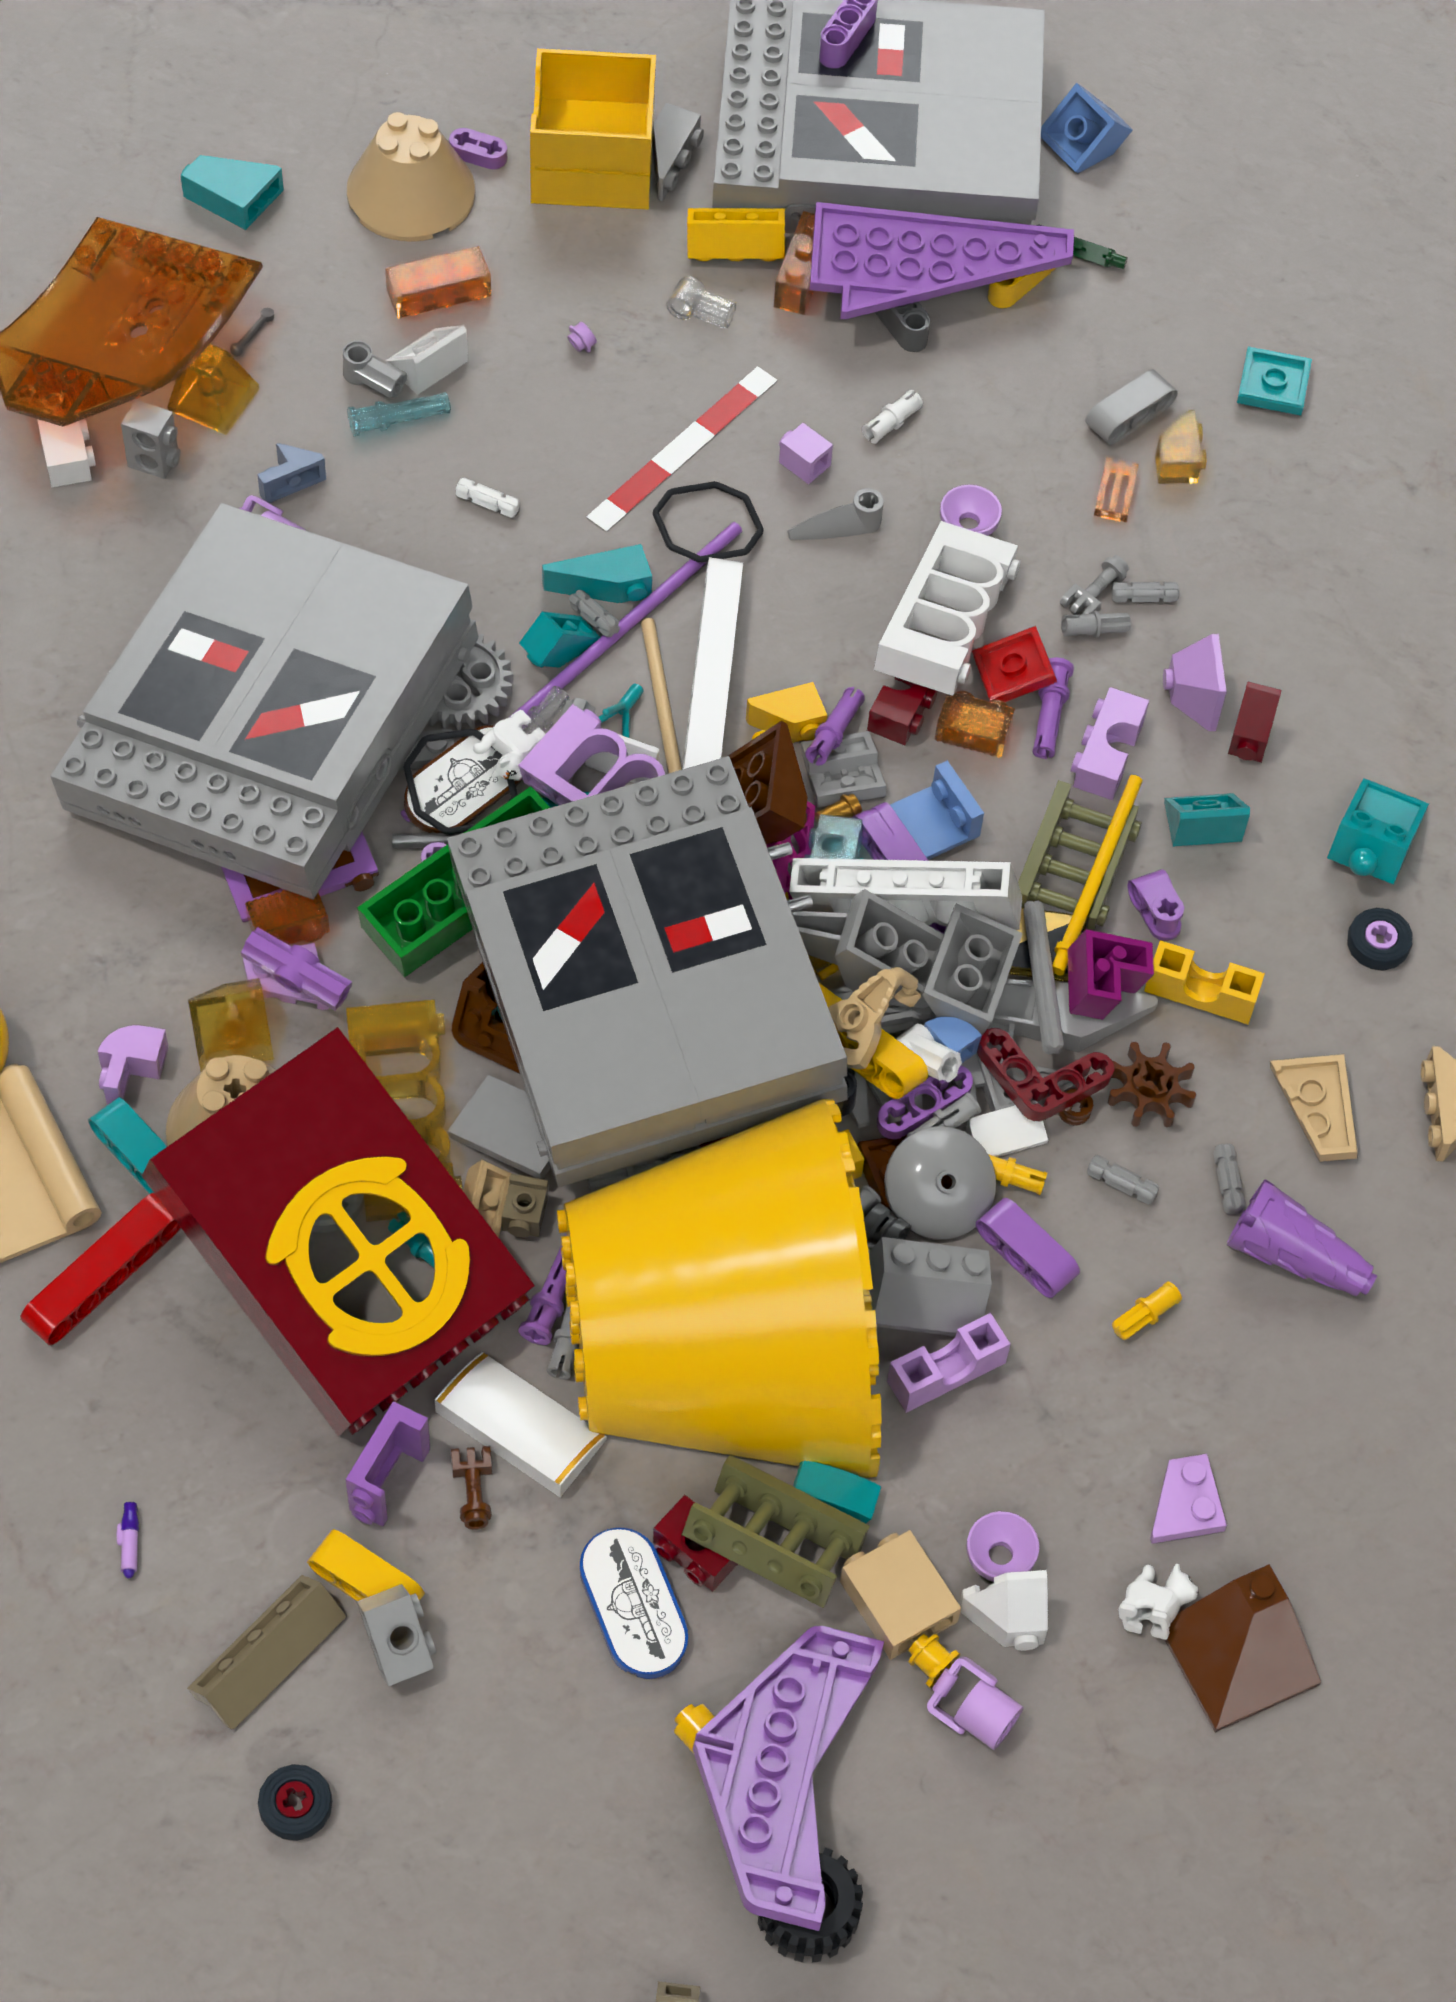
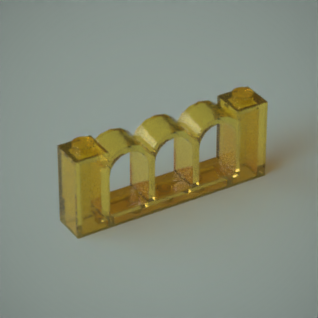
M435 999L346 1008L349 1042L365 1063L366 1056L408 1052L420 1053L430 1060L428 1066L421 1071L376 1076V1078L392 1099L424 1098L436 1106L427 1116L409 1119V1121L427 1144L436 1147L441 1152L438 1159L463 1190L461 1176H454L450 1140L447 1132L443 1129L446 1120V1101L443 1088L438 1083L441 1075L438 1035H445L444 1014L436 1013ZM364 1194L366 1222L392 1220L393 1218L399 1219L397 1214L402 1211L406 1212L410 1217L409 1213L398 1204L383 1197Z

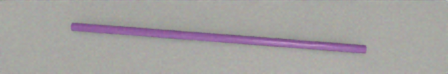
M732 522L702 548L697 555L704 556L719 553L742 532L739 524ZM692 559L686 562L619 621L618 626L620 630L618 633H614L612 637L601 636L517 711L523 710L531 717L707 562L700 563ZM404 808L401 811V815L407 822H411Z

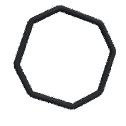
M715 481L671 488L653 509V517L666 547L673 552L700 563L708 562L709 557L727 559L747 555L764 531L749 496ZM716 488L742 499L757 531L746 547L739 550L700 556L674 545L659 514L671 496L676 494Z
M476 729L425 735L404 762L403 768L415 814L447 835L464 833L476 824L448 828L422 811L410 766L427 742L474 736L481 741L484 734ZM507 779L511 795L509 801L518 795L514 779Z

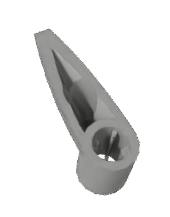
M861 489L855 494L853 503L827 510L788 529L790 540L827 539L874 532L881 525L884 504L883 496L875 489Z

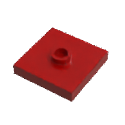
M1036 626L972 650L992 707L1057 682Z

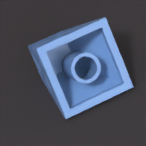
M1076 83L1041 126V138L1076 173H1080L1112 156L1133 129L1110 107Z

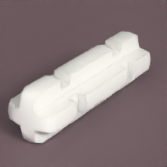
M467 478L459 480L456 486V495L466 500L472 498L473 503L495 512L499 509L501 510L500 514L510 518L515 517L520 507V501L517 498L509 495L503 497L504 493L479 483L475 486V482Z

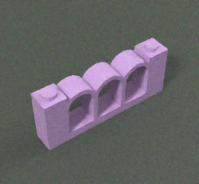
M573 704L518 765L523 782L558 806L624 787L629 781L639 777L651 779L665 775L663 766L655 758L646 754H632L628 756L624 740L616 732L602 729L601 720L595 713L588 709L583 711ZM600 752H610L617 755L619 758L615 765L588 795L568 782L592 755Z

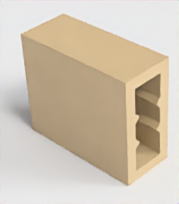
M911 1530L900 1536L897 1533H893L881 1540L878 1548L867 1554L863 1551L858 1552L845 1561L844 1567H842L840 1583L876 1639L884 1641L883 1650L890 1660L908 1651L911 1645L923 1634L931 1637L958 1623L961 1612L960 1605Z

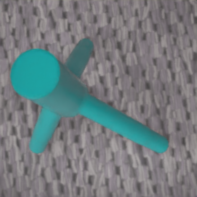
M632 684L617 704L603 709V714L598 716L601 723L619 713L622 715V736L630 738V709L643 694V688L639 684Z

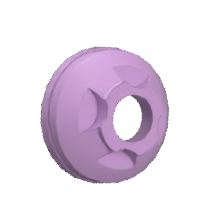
M961 485L953 488L946 493L940 505L941 521L962 527L959 523L960 520L972 518L977 521L978 526L968 530L987 536L996 530L1001 519L1002 508L998 498L991 491L977 485Z
M998 1511L981 1517L974 1523L967 1538L969 1562L980 1576L993 1582L994 1577L1007 1572L1030 1571L1035 1565L1039 1553V1541L1033 1527L1024 1518L1010 1512ZM995 1546L1006 1547L1011 1552V1561L1004 1565L994 1563L989 1557L990 1549Z

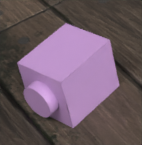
M802 423L795 430L786 432L780 440L779 463L808 485L831 466L833 444L806 424Z

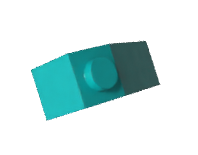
M642 544L543 564L542 586L544 591L567 595L575 594L577 590H583L592 599L614 603L640 601L652 593V573Z

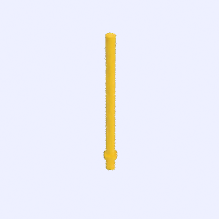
M1129 776L1062 941L1056 944L1054 949L1056 956L1052 964L1053 973L1061 976L1065 973L1068 965L1067 949L1081 934L1143 782L1139 776Z

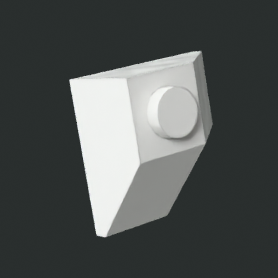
M1047 1571L1007 1572L994 1577V1583L984 1590L980 1591V1586L977 1585L963 1589L959 1601L960 1613L1003 1647L1015 1646L1016 1650L1021 1651L1035 1649L1039 1645L1044 1644L1048 1631Z

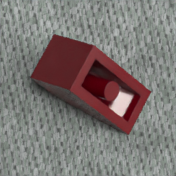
M1247 682L1228 754L1238 756L1243 760H1253L1262 763L1282 690Z

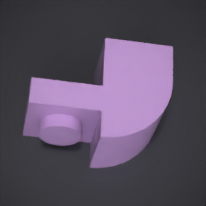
M140 1025L126 1026L112 1032L103 1040L98 1049L102 1069L99 1088L104 1090L107 1104L118 1097L124 1099L130 1075L160 1080L169 1048L165 1029Z

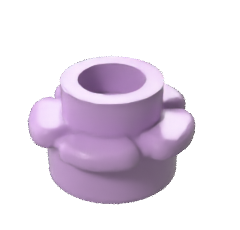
M581 321L574 327L572 325L569 326V331L571 332L567 336L569 342L578 352L585 349L589 353L591 347L597 343L592 331Z

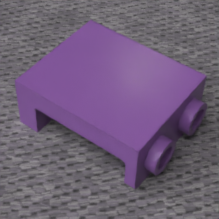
M394 1401L391 1403L346 1478L349 1510L352 1511L351 1513L356 1519L369 1525L373 1522L380 1526L385 1525L388 1520L385 1491L381 1489V1486L402 1452L421 1462L424 1461L430 1451L427 1417Z

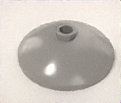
M929 1127L906 1137L892 1153L885 1172L886 1198L897 1219L902 1218L911 1225L910 1231L930 1239H951L973 1230L976 1227V1221L990 1210L996 1191L995 1170L984 1147L971 1135L952 1127ZM944 1175H948L952 1179V1186L949 1189H945L941 1184V1179Z

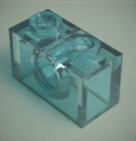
M820 814L817 828H811L809 849H812L811 855L805 854L804 858L859 859L863 843V819Z

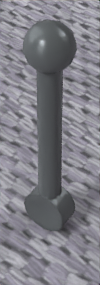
M263 308L261 310L260 319L238 343L231 345V354L234 356L242 354L243 346L265 322L274 319L273 309Z

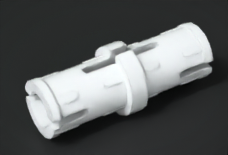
M909 390L893 404L884 406L881 409L882 412L876 418L862 427L865 438L868 441L871 439V443L876 444L888 432L903 426V421L923 406L920 395L918 393L914 394V390Z

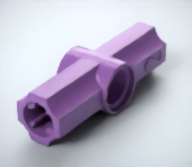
M258 927L255 931L251 932L241 951L243 958L273 974V978L281 986L294 993H301L302 991L334 1011L341 1007L352 987V981L322 965L320 960L306 948L299 945L291 947Z

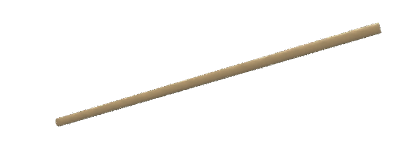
M645 618L641 621L667 769L668 773L682 770L655 621L652 618Z

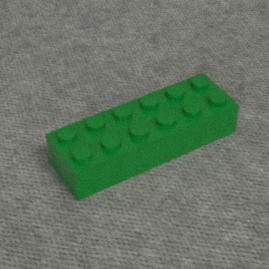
M530 786L466 832L542 811L550 807ZM448 844L357 907L361 928L404 978L473 930L453 871Z

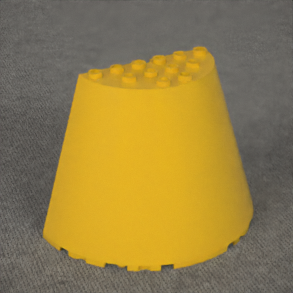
M821 1099L566 1202L564 1203V1210H557L559 1233L567 1234V1236H561V1255L563 1270H566L565 1291L567 1307H570L569 1326L571 1344H579V1349H574L576 1383L583 1382L585 1394L584 1397H578L580 1421L588 1420L589 1431L799 1466L802 1461H811L839 1468L860 1477H877L880 1465V1454L877 1448H881L882 1418L880 1394L871 1395V1385H876V1376H879L875 1310H872V1299L869 1291L873 1289L859 1187H855L851 1174L855 1172V1165L847 1133L838 1132L837 1126L834 1124L842 1121L840 1109L835 1104L834 1099Z

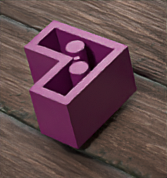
M1086 929L1067 949L1069 1013L1103 1020L1122 1001L1121 991L1136 993L1154 975L1153 943Z

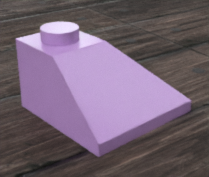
M1211 634L1173 654L1169 669H1164L1163 687L1164 690H1169L1171 704L1208 731H1216L1227 692L1219 634Z

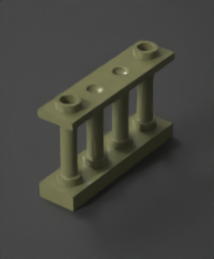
M1060 780L1057 782L1018 881L1022 894L1021 909L1025 908L1024 904L1027 901L1034 902L1039 900L1042 903L1073 913L1078 899L1042 888V883L1037 882L1039 875L1046 876L1047 873L1085 885L1090 871L1052 859L1053 855L1048 854L1050 847L1057 848L1058 845L1097 857L1101 844L1064 832V828L1059 826L1061 819L1068 820L1071 817L1108 830L1113 816L1074 804V800L1069 798L1072 784ZM1132 806L1110 860L1106 875L1103 877L1099 887L1100 891L1095 904H1092L1087 916L1089 918L1087 930L1095 931L1097 925L1103 927L1110 909V906L1105 905L1106 899L1128 841H1136L1142 822L1136 820L1139 806Z
M729 1455L723 1464L714 1490L720 1496L710 1509L696 1502L692 1505L682 1535L824 1608L837 1578V1575L830 1572L840 1556L848 1559L861 1551L870 1526ZM734 1502L755 1512L745 1528L724 1517ZM769 1520L790 1530L780 1546L759 1535ZM804 1538L825 1548L816 1564L795 1554Z

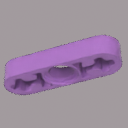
M964 1066L959 1067L957 1076L953 1080L963 1081L961 1089L959 1090L958 1087L952 1086L945 1090V1100H943L941 1091L948 1087L949 1082L939 1081L931 1076L902 1098L888 1101L878 1112L877 1128L879 1132L886 1138L899 1139L933 1118V1112L938 1109L943 1111L962 1098L964 1094L971 1092L973 1084L971 1072ZM920 1094H928L935 1100V1106L929 1110H923L916 1106L914 1099ZM905 1104H907L909 1112L902 1116L900 1126H897L894 1122L887 1124L888 1115L891 1114L894 1118L899 1117L905 1113Z

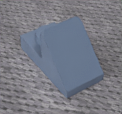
M277 443L276 449L279 465L270 467L264 472L257 474L260 496L264 501L271 503L326 480L325 458L321 453Z

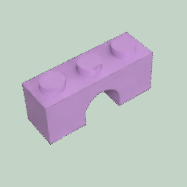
M1111 687L1105 700L1098 699L1092 718L1097 720L1094 726H1087L1081 745L1086 746L1083 753L1077 752L1072 763L1071 772L1076 773L1073 787L1110 800L1114 799L1124 774L1128 754L1114 749L1109 744L1121 742L1135 746L1146 717L1149 700Z
M989 1313L957 1329L955 1338L936 1352L929 1354L925 1346H922L890 1362L887 1383L907 1413L1005 1364L1010 1342L992 1314Z

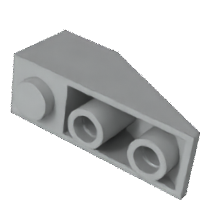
M669 103L664 105L653 124V154L658 200L662 202L668 191L675 189L680 170L687 168L691 159V151L694 147L698 148L704 135V130L700 128L701 114Z

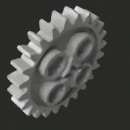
M484 634L478 635L479 638L470 651L468 661L463 663L429 719V726L432 727L437 721H441L443 729H447L450 723L455 724L457 731L462 729L463 723H468L471 729H475V720L479 719L484 724H488V713L498 717L499 706H507V696H512L513 672L511 671L510 660H505L504 649L496 651L494 640L484 644Z

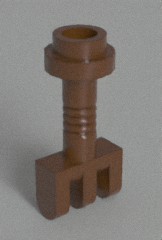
M482 1446L481 1456L483 1460H475V1448L467 1447V1461L460 1462L461 1454L459 1448L451 1449L453 1478L465 1477L467 1504L460 1508V1519L464 1522L466 1528L472 1530L485 1528L492 1516L490 1505L483 1503L481 1491V1475L492 1474L490 1446Z

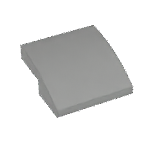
M869 731L843 735L839 747L833 749L825 764L819 766L816 765V762L820 755H817L813 764L807 760L805 755L807 748L814 740L801 742L804 763L817 807L830 806L839 801L840 796L843 794L847 796L854 794L858 801L886 796V784L878 766V752Z

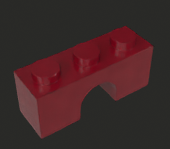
M895 677V680L903 682L911 688L896 690L883 685L869 711L867 731L905 746L911 734L917 735L924 720L922 713L925 708H932L938 691Z

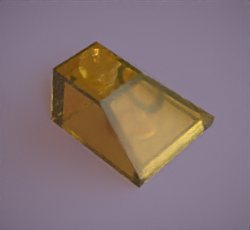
M198 339L181 362L167 407L169 411L227 435L258 392L259 384L228 351Z
M260 978L222 984L188 999L200 1072L206 1068V1064L211 1059L216 1057L223 1058L232 1055H242L261 1061L274 1059Z

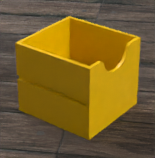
M537 48L534 112L531 116L530 128L531 203L649 210L656 55Z

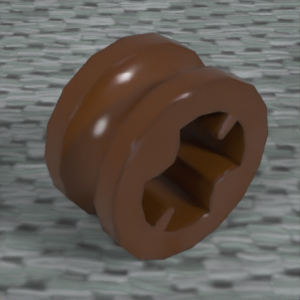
M1070 1089L1065 1093H1074L1077 1089ZM1089 1096L1079 1101L1080 1112L1072 1111L1073 1106H1070L1058 1113L1060 1118L1065 1123L1073 1126L1084 1124L1090 1118L1094 1106L1092 1097Z

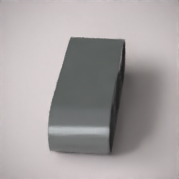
M919 301L875 312L904 350L918 352L926 347L930 317Z

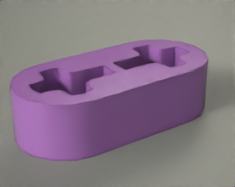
M459 128L450 134L449 143L463 161L488 169H499L506 164L507 145L502 139L468 128Z

